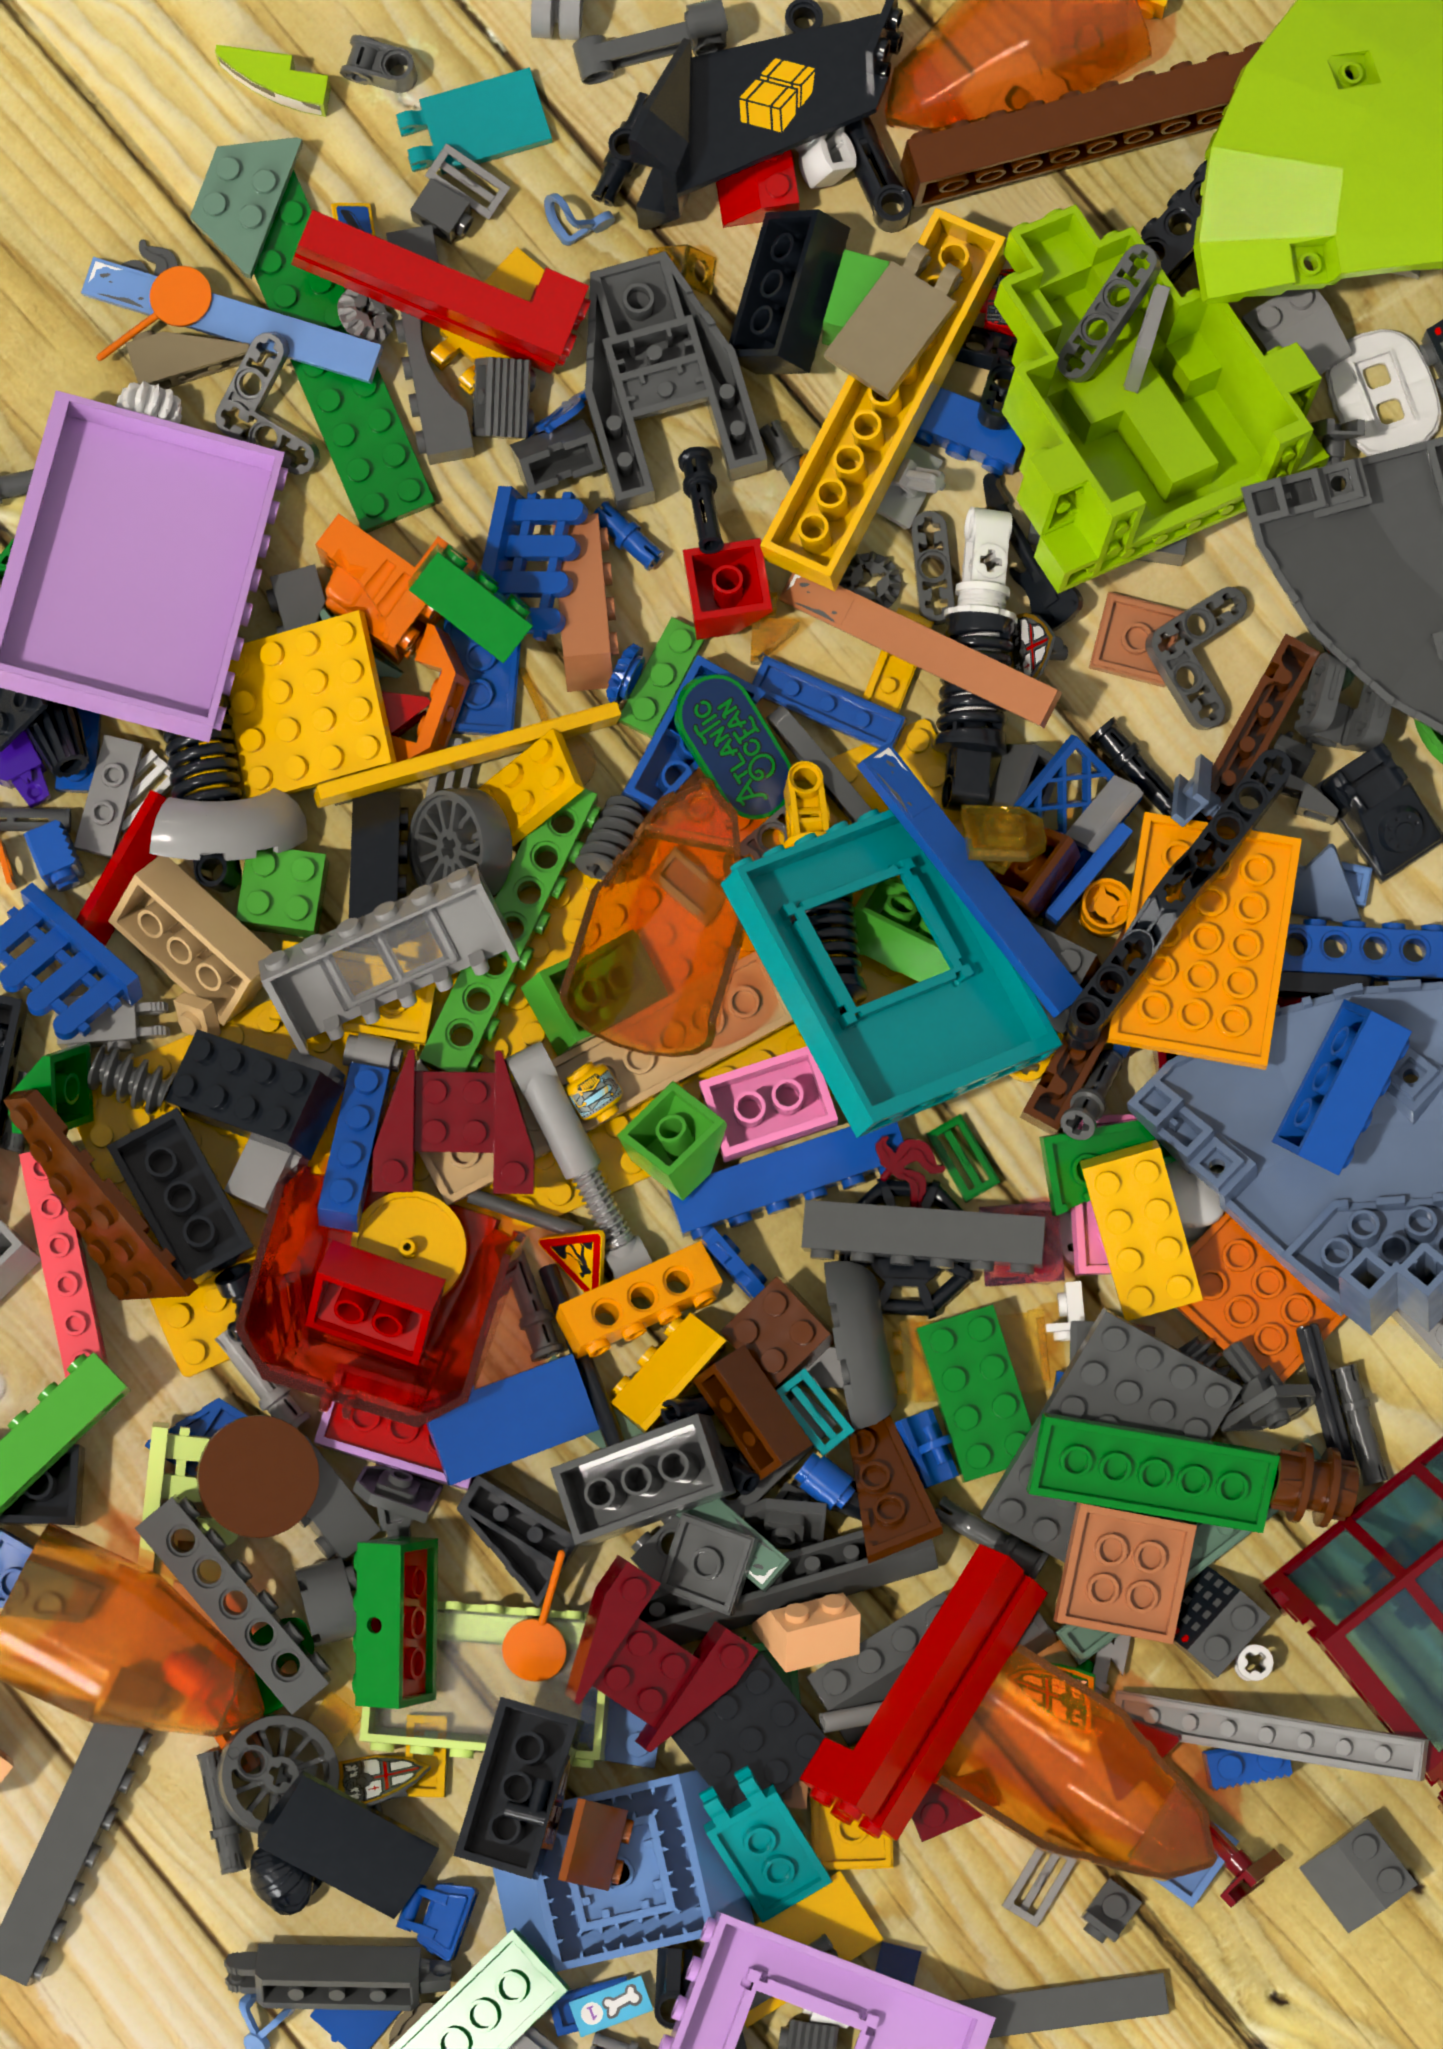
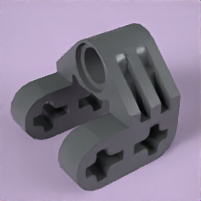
M1322 653L1313 666L1308 688L1303 691L1302 699L1304 704L1299 706L1298 714L1300 715V720H1296L1294 729L1307 741L1309 740L1314 744L1357 752L1370 751L1382 743L1385 737L1392 706L1381 700L1365 684L1358 708L1353 709L1339 703L1346 666L1334 655Z

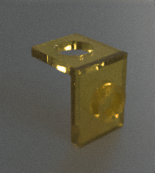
M688 244L648 249L647 256L666 251L692 289L704 295L712 294L717 262L715 257ZM698 260L703 263L705 268V277L702 282L697 280L694 272L695 264Z

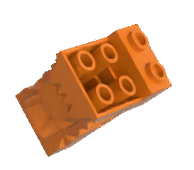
M338 513L315 544L321 563L332 570V575L325 588L327 596L326 607L330 612L339 616L357 610L365 612L371 643L399 665L404 657L410 659L416 653L417 640L426 629L427 623L436 626L442 618L438 612L408 590V581L437 543L444 549L449 543L438 536L414 567ZM467 557L466 561L468 564L466 566L477 573V563Z

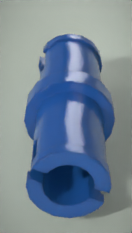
M608 501L601 504L603 510L598 507L593 513H598L599 526L601 528L607 527L608 535L615 540L614 545L619 550L625 549L647 571L651 570L654 567L652 562L657 565L662 559L664 551L659 549L640 532L641 527L636 522L630 523Z

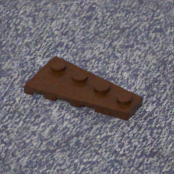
M847 1409L845 1410V1418L852 1427L849 1411ZM889 1415L875 1425L855 1430L849 1436V1444L868 1564L943 1534L942 1525L891 1416Z

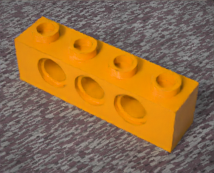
M699 1241L559 1304L555 1318L575 1357L578 1359L588 1354L590 1358H593L609 1350L611 1343L622 1338L628 1342L640 1337L647 1331V1327L659 1322L661 1325L671 1323L682 1315V1311L693 1306L696 1309L707 1307L717 1300V1295L720 1292L723 1281L703 1243ZM672 1281L680 1282L686 1291L674 1293L667 1287V1283ZM636 1297H642L650 1303L651 1307L647 1309L636 1308L631 1300ZM601 1313L609 1314L614 1318L615 1323L603 1325L597 1321L595 1316Z

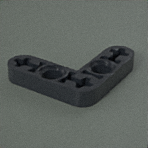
M972 326L955 361L990 370L980 400L977 418L984 427L989 429H1005L1010 424L1003 415L1002 409L1009 388L997 385L995 380L1006 379L1011 382L1015 367L1009 355L1014 353L1017 338ZM977 342L984 346L985 349L980 351L972 350L966 346V343ZM992 349L997 350L996 354L992 353ZM995 401L1002 402L1000 412L992 411Z

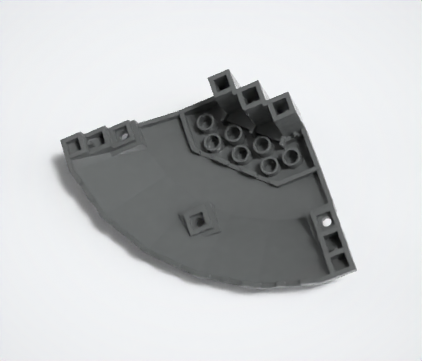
M1443 437L1241 487L1240 490L1255 546L1309 633L1381 700L1443 735ZM1334 477L1343 478L1345 481L1344 490L1335 491L1331 487V480Z

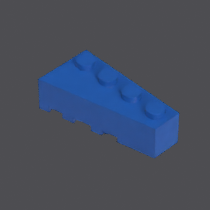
M697 655L621 796L629 797L641 807L642 811L654 817L699 768L680 737L674 722L680 691L691 680L702 675H724L733 678L745 688L755 706L767 692Z

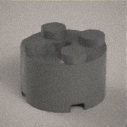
M342 1557L296 1568L295 1573L314 1647L354 1637L356 1632V1612L353 1607L351 1591L357 1590V1581L351 1560L343 1561Z

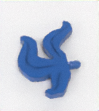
M585 389L571 397L568 401H563L561 406L552 414L534 423L532 430L528 432V438L544 430L549 434L553 429L580 412L585 406Z

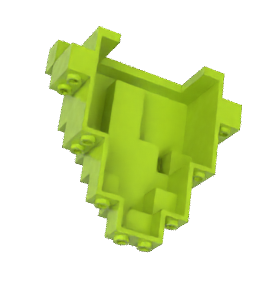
M1076 204L1063 210L1060 208L1054 209L1046 214L1044 218L1032 223L1023 222L1009 232L1003 255L1015 272L1001 280L994 301L995 307L1017 338L1011 360L1015 369L1002 409L1003 415L1025 447L1019 468L1023 474V479L1016 500L1040 535L1034 558L1058 594L1246 511L1240 490L1241 487L1277 477L1281 478L1313 468L1324 467L1329 460V455L1314 435V429L1306 418L1322 378L1299 344L1295 342L1284 348L1277 346L1263 355L1228 302L1202 304L1200 288H1194L1181 297L1162 268L1095 373L1088 380L1082 383H1075L1069 381L1059 371L1057 363L1061 350L1125 252L1136 244L1146 245L1133 226L1120 232L1118 230L1111 231L1100 240ZM1147 256L1144 259H1139L1138 257L1135 259L1134 264L1137 266V271L1140 268L1145 270L1149 268L1150 263L1146 260ZM1127 273L1123 276L1124 279H1127L1135 287L1138 286L1139 283L1133 277L1131 278ZM1160 284L1170 287L1138 393L1125 390L1123 385L1153 288ZM1126 287L1115 289L1110 296L1112 306L1121 307L1125 305L1130 298L1129 289ZM1103 320L1093 322L1089 328L1090 339L1100 340L1104 338L1108 332L1107 322ZM1083 339L1079 343L1085 351L1087 349L1092 354L1096 350L1091 348ZM1072 357L1069 360V364L1072 366L1071 372L1075 368L1081 370L1085 365L1081 357L1079 359Z

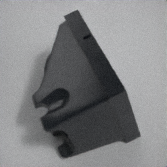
M1380 743L1370 751L1365 752L1314 787L1326 796L1339 810L1335 820L1354 847L1359 849L1358 853L1367 866L1373 868L1372 873L1380 884L1443 844V832L1428 812L1404 770L1393 761L1392 753L1384 743Z

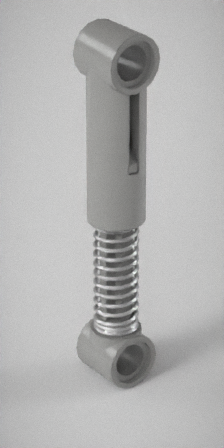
M539 1041L506 1058L507 1066L533 1112L565 1179H573L572 1183H577L575 1189H580L578 1195H583L584 1198L581 1201L587 1203L584 1208L590 1209L588 1214H592L591 1220L596 1221L594 1227H599L605 1233V1260L615 1279L652 1263L639 1235H633L629 1231L630 1227L626 1226L627 1221L622 1220L624 1215L619 1214L620 1208H617V1202L613 1201L614 1196L610 1195L611 1190L606 1189L608 1183L604 1182L605 1177L600 1176L602 1171L597 1170L601 1160L584 1126L581 1124L542 1042Z

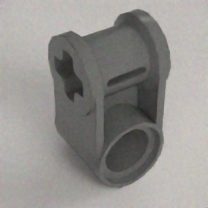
M353 35L351 37L350 44L352 49L347 64L343 65L340 70V74L344 78L358 84L372 85L395 93H404L414 87L418 75L412 55L407 50L378 42L367 36ZM396 65L408 67L402 75L394 76L389 74L391 68Z

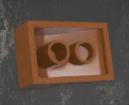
M578 1798L558 1880L609 1891L611 1883L619 1885L624 1860L617 1859L621 1843L629 1845L634 1820L627 1819L629 1810Z

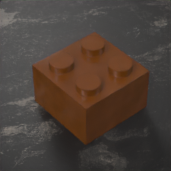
M778 1276L720 1331L735 1349L743 1345L746 1346L775 1390L779 1389L802 1369L805 1368L807 1370L834 1344L832 1328L786 1279Z

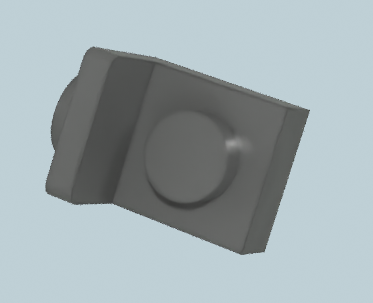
M1108 1878L1080 1916L1081 1919L1087 1922L1083 1930L1102 1944L1107 1938L1112 1942H1116L1120 1937L1119 1934L1142 1902Z

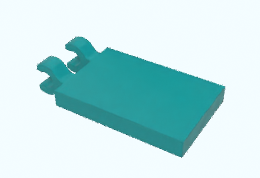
M530 67L419 99L421 110H409L396 114L401 137L427 129L432 142V146H417L407 150L412 172L431 167L446 143L476 164L552 143L551 133ZM449 155L444 160L457 170L466 168ZM440 168V171H441V174H442V175H443V174H447L445 171H443V170Z
M747 1765L734 1773L739 1782L738 1785L747 1800L727 1811L713 1786L698 1795L703 1801V1807L712 1819L703 1825L707 1836L763 1923L833 1881L775 1786L772 1784L762 1790Z

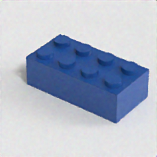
M1344 999L1272 1142L1339 1176L1341 1170L1346 1168L1353 1158V1146L1360 1133L1364 1132L1371 1123L1373 1117L1372 1109L1378 1097L1384 1095L1391 1083L1390 1074L1396 1062L1405 1056L1409 1048V1037L1412 1031L1370 1009Z

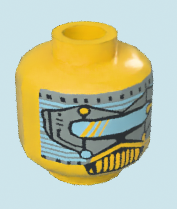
M590 1061L565 1078L568 1084L564 1090L581 1120H591L596 1117L599 1123L619 1111L616 1103L621 1099L623 1090L606 1065H594Z

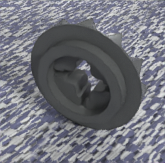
M872 551L870 553L856 554L852 558L839 585L889 608L899 595L901 579L899 569L896 568L889 557H884ZM863 569L867 573L869 572L871 577H881V580L876 583V597L874 592H871L868 587L856 588L863 582Z

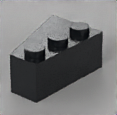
M486 1472L477 1475L458 1505L457 1510L486 1546L500 1559L506 1567L505 1569L518 1581L538 1608L544 1603L558 1551H565L560 1577L579 1545H575L567 1523Z

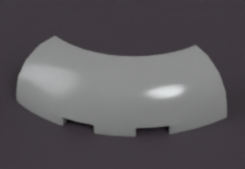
M275 788L255 797L232 801H194L168 797L162 804L155 819L151 835L150 854L178 859L200 860V855L223 853L224 859L230 861L256 858L257 850H265L272 847L274 852L281 853L307 840L306 817L294 799L287 793Z

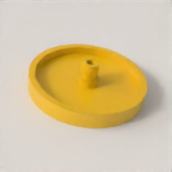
M419 1191L394 1192L373 1202L362 1214L358 1233L353 1232L351 1238V1246L446 1279L442 1297L456 1285L463 1273L467 1260L466 1234L457 1215L440 1199Z

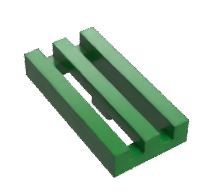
M961 1114L926 1133V1137L945 1166L965 1203L1000 1184L999 1178ZM955 1126L958 1127L987 1176V1181L981 1182L952 1133L951 1129ZM944 1134L975 1188L970 1191L940 1142L938 1136Z

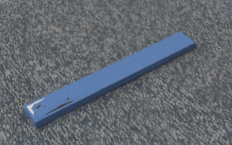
M93 257L81 294L150 316L154 313L150 304V290L158 276ZM212 293L211 305L204 317L192 325L185 326L229 341L248 343L249 346L256 336L265 332H277L283 335L289 344L288 359L372 384L384 349L381 344L214 293ZM273 340L270 343H262V347L266 352L278 354L273 349L275 344Z

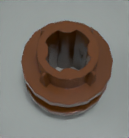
M1305 1442L1300 1443L1295 1451L1281 1449V1452H1278L1280 1460L1270 1500V1508L1285 1511L1288 1522L1293 1523L1300 1522L1305 1510L1312 1511L1313 1523L1316 1527L1322 1528L1327 1527L1331 1519L1345 1521L1346 1517L1351 1516L1359 1489V1469L1355 1466V1461L1341 1459L1339 1449L1333 1447L1326 1448L1321 1460L1314 1459L1311 1443Z

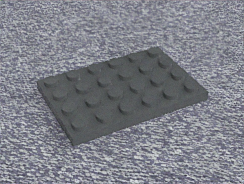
M1103 1307L980 1512V1515L987 1521L1065 1563L1077 1502L1031 1495L1026 1490L1043 1412L1210 1441L1242 1389V1386L1233 1379Z

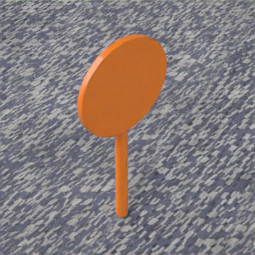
M189 266L171 267L159 274L150 290V304L154 313L97 354V360H104L157 319L176 327L189 326L202 319L212 301V291L206 277L200 271Z
M559 1550L557 1553L539 1619L530 1618L519 1621L509 1629L503 1641L502 1653L506 1665L516 1676L527 1681L538 1682L553 1677L560 1671L566 1659L567 1646L565 1639L559 1629L547 1621L565 1558L564 1550Z

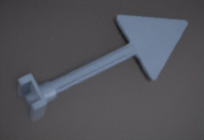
M1202 754L1195 760L1194 776L1190 780L1179 774L1174 781L1171 819L1182 827L1199 812L1205 816L1210 815L1213 818L1223 805L1221 798L1211 790L1213 763ZM1328 844L1306 866L1298 863L1291 913L1340 923L1343 921H1362L1334 844Z

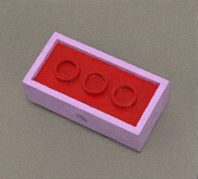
M338 1365L314 1443L326 1449L448 1485L421 1409L449 1398ZM475 1476L449 1486L468 1491Z

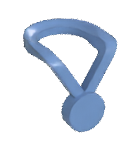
M552 193L545 197L544 208L547 220L563 245L567 246L575 243L592 230L595 233L602 232L615 222V218L610 211L603 212L593 219L576 220L568 204L558 193ZM555 202L563 210L568 222L573 227L580 229L571 236L568 235L556 216Z
M245 1994L239 2001L240 2012L250 2031L244 2037V2046L246 2049H270V2042L266 2035L284 2019L293 2014L295 2009H283L260 2031L250 2011V2008L256 2002V1994Z

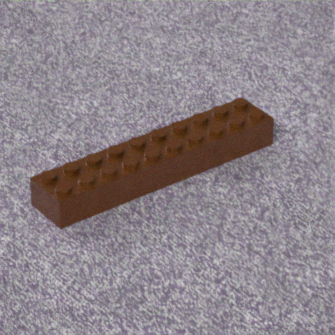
M1263 42L1253 43L1245 47L1243 52L1231 55L1227 51L1219 52L1209 56L1207 61L1192 64L1191 61L1181 62L1172 66L1170 71L1156 74L1155 71H1146L1136 75L1129 82L1119 84L1116 80L1108 81L1097 86L1096 90L1082 94L1080 90L1070 91L1061 95L1059 100L1045 103L1044 100L1032 101L1024 105L1022 110L1008 113L1007 110H998L985 116L984 120L971 123L970 120H960L950 124L948 129L933 133L931 129L919 131L910 137L911 139L907 140L900 164L907 190L911 195L912 206L917 208L1218 128L1223 117V110L1229 104L1235 90L1233 88L1240 71L1250 61Z

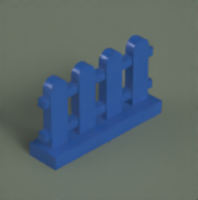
M498 486L481 569L499 583L498 591L507 598L511 593L519 598H541L539 608L529 609L531 611L530 616L533 627L527 634H533V638L537 641H546L547 634L561 632L566 624L565 616L553 608L555 598L566 597L573 589L572 579L564 572H561L562 561H572L580 554V543L568 535L570 525H579L586 520L588 508L580 500L575 499L576 496L572 492H563L562 499H540L541 496L537 492L533 494L528 492L526 499L512 486ZM535 525H556L554 535H533ZM527 561H549L547 571H525Z
M33 882L20 892L24 907L20 910L16 907L10 909L7 912L9 919L0 926V963L5 966L0 973L1 985L7 992H17L24 986L32 990L26 998L28 1010L32 1015L43 1016L53 1009L58 1014L53 1021L55 1035L59 1039L69 1040L78 1033L85 1037L91 1032L89 1024L110 1007L115 1012L122 1006L121 1000H119L121 997L131 1006L143 997L139 976ZM43 927L47 931V933L45 934L39 928ZM28 937H31L35 943L14 959L9 953ZM69 950L74 956L71 957L66 951ZM57 960L62 966L41 983L36 976ZM96 974L101 980L98 981L92 975ZM84 984L89 990L68 1007L63 1000L80 985Z

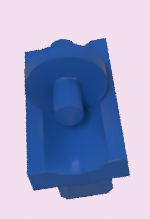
M933 1409L895 1422L897 1431L924 1489L959 1476L947 1446L953 1441L950 1434L943 1436Z

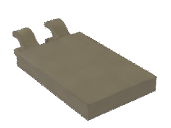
M918 242L910 249L902 267L894 261L889 264L824 353L827 361L887 400L892 397L957 308L956 301L950 297L964 280L960 276L962 270L951 263H948L943 268L934 287L920 279V274L927 268L932 257L928 255L930 250Z

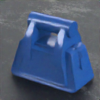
M437 1883L436 1887H434L435 1889L431 1890L427 1889V1886L419 1884L401 1910L396 1927L418 1933L417 1941L432 1955L436 1954L445 1961H454L474 1909L479 1890L471 1886L454 1885V1883ZM425 1897L430 1899V1903L421 1924L415 1922L422 1899Z

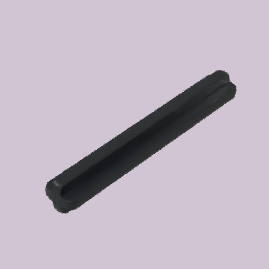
M1318 1323L1303 1324L1297 1327L1296 1333L1309 1383L1312 1384L1316 1393L1315 1406L1326 1448H1338L1341 1453V1459L1355 1461L1320 1326Z

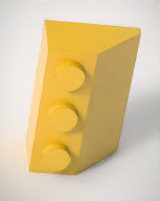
M691 1313L685 1319L680 1316L672 1321L664 1331V1334L668 1337L658 1349L652 1345L638 1360L637 1364L642 1368L634 1377L630 1379L625 1375L610 1392L615 1397L611 1401V1405L643 1433L654 1430L663 1420L661 1409L670 1408L662 1406L663 1402L670 1399L683 1398L695 1384L692 1380L709 1368L726 1349V1340Z

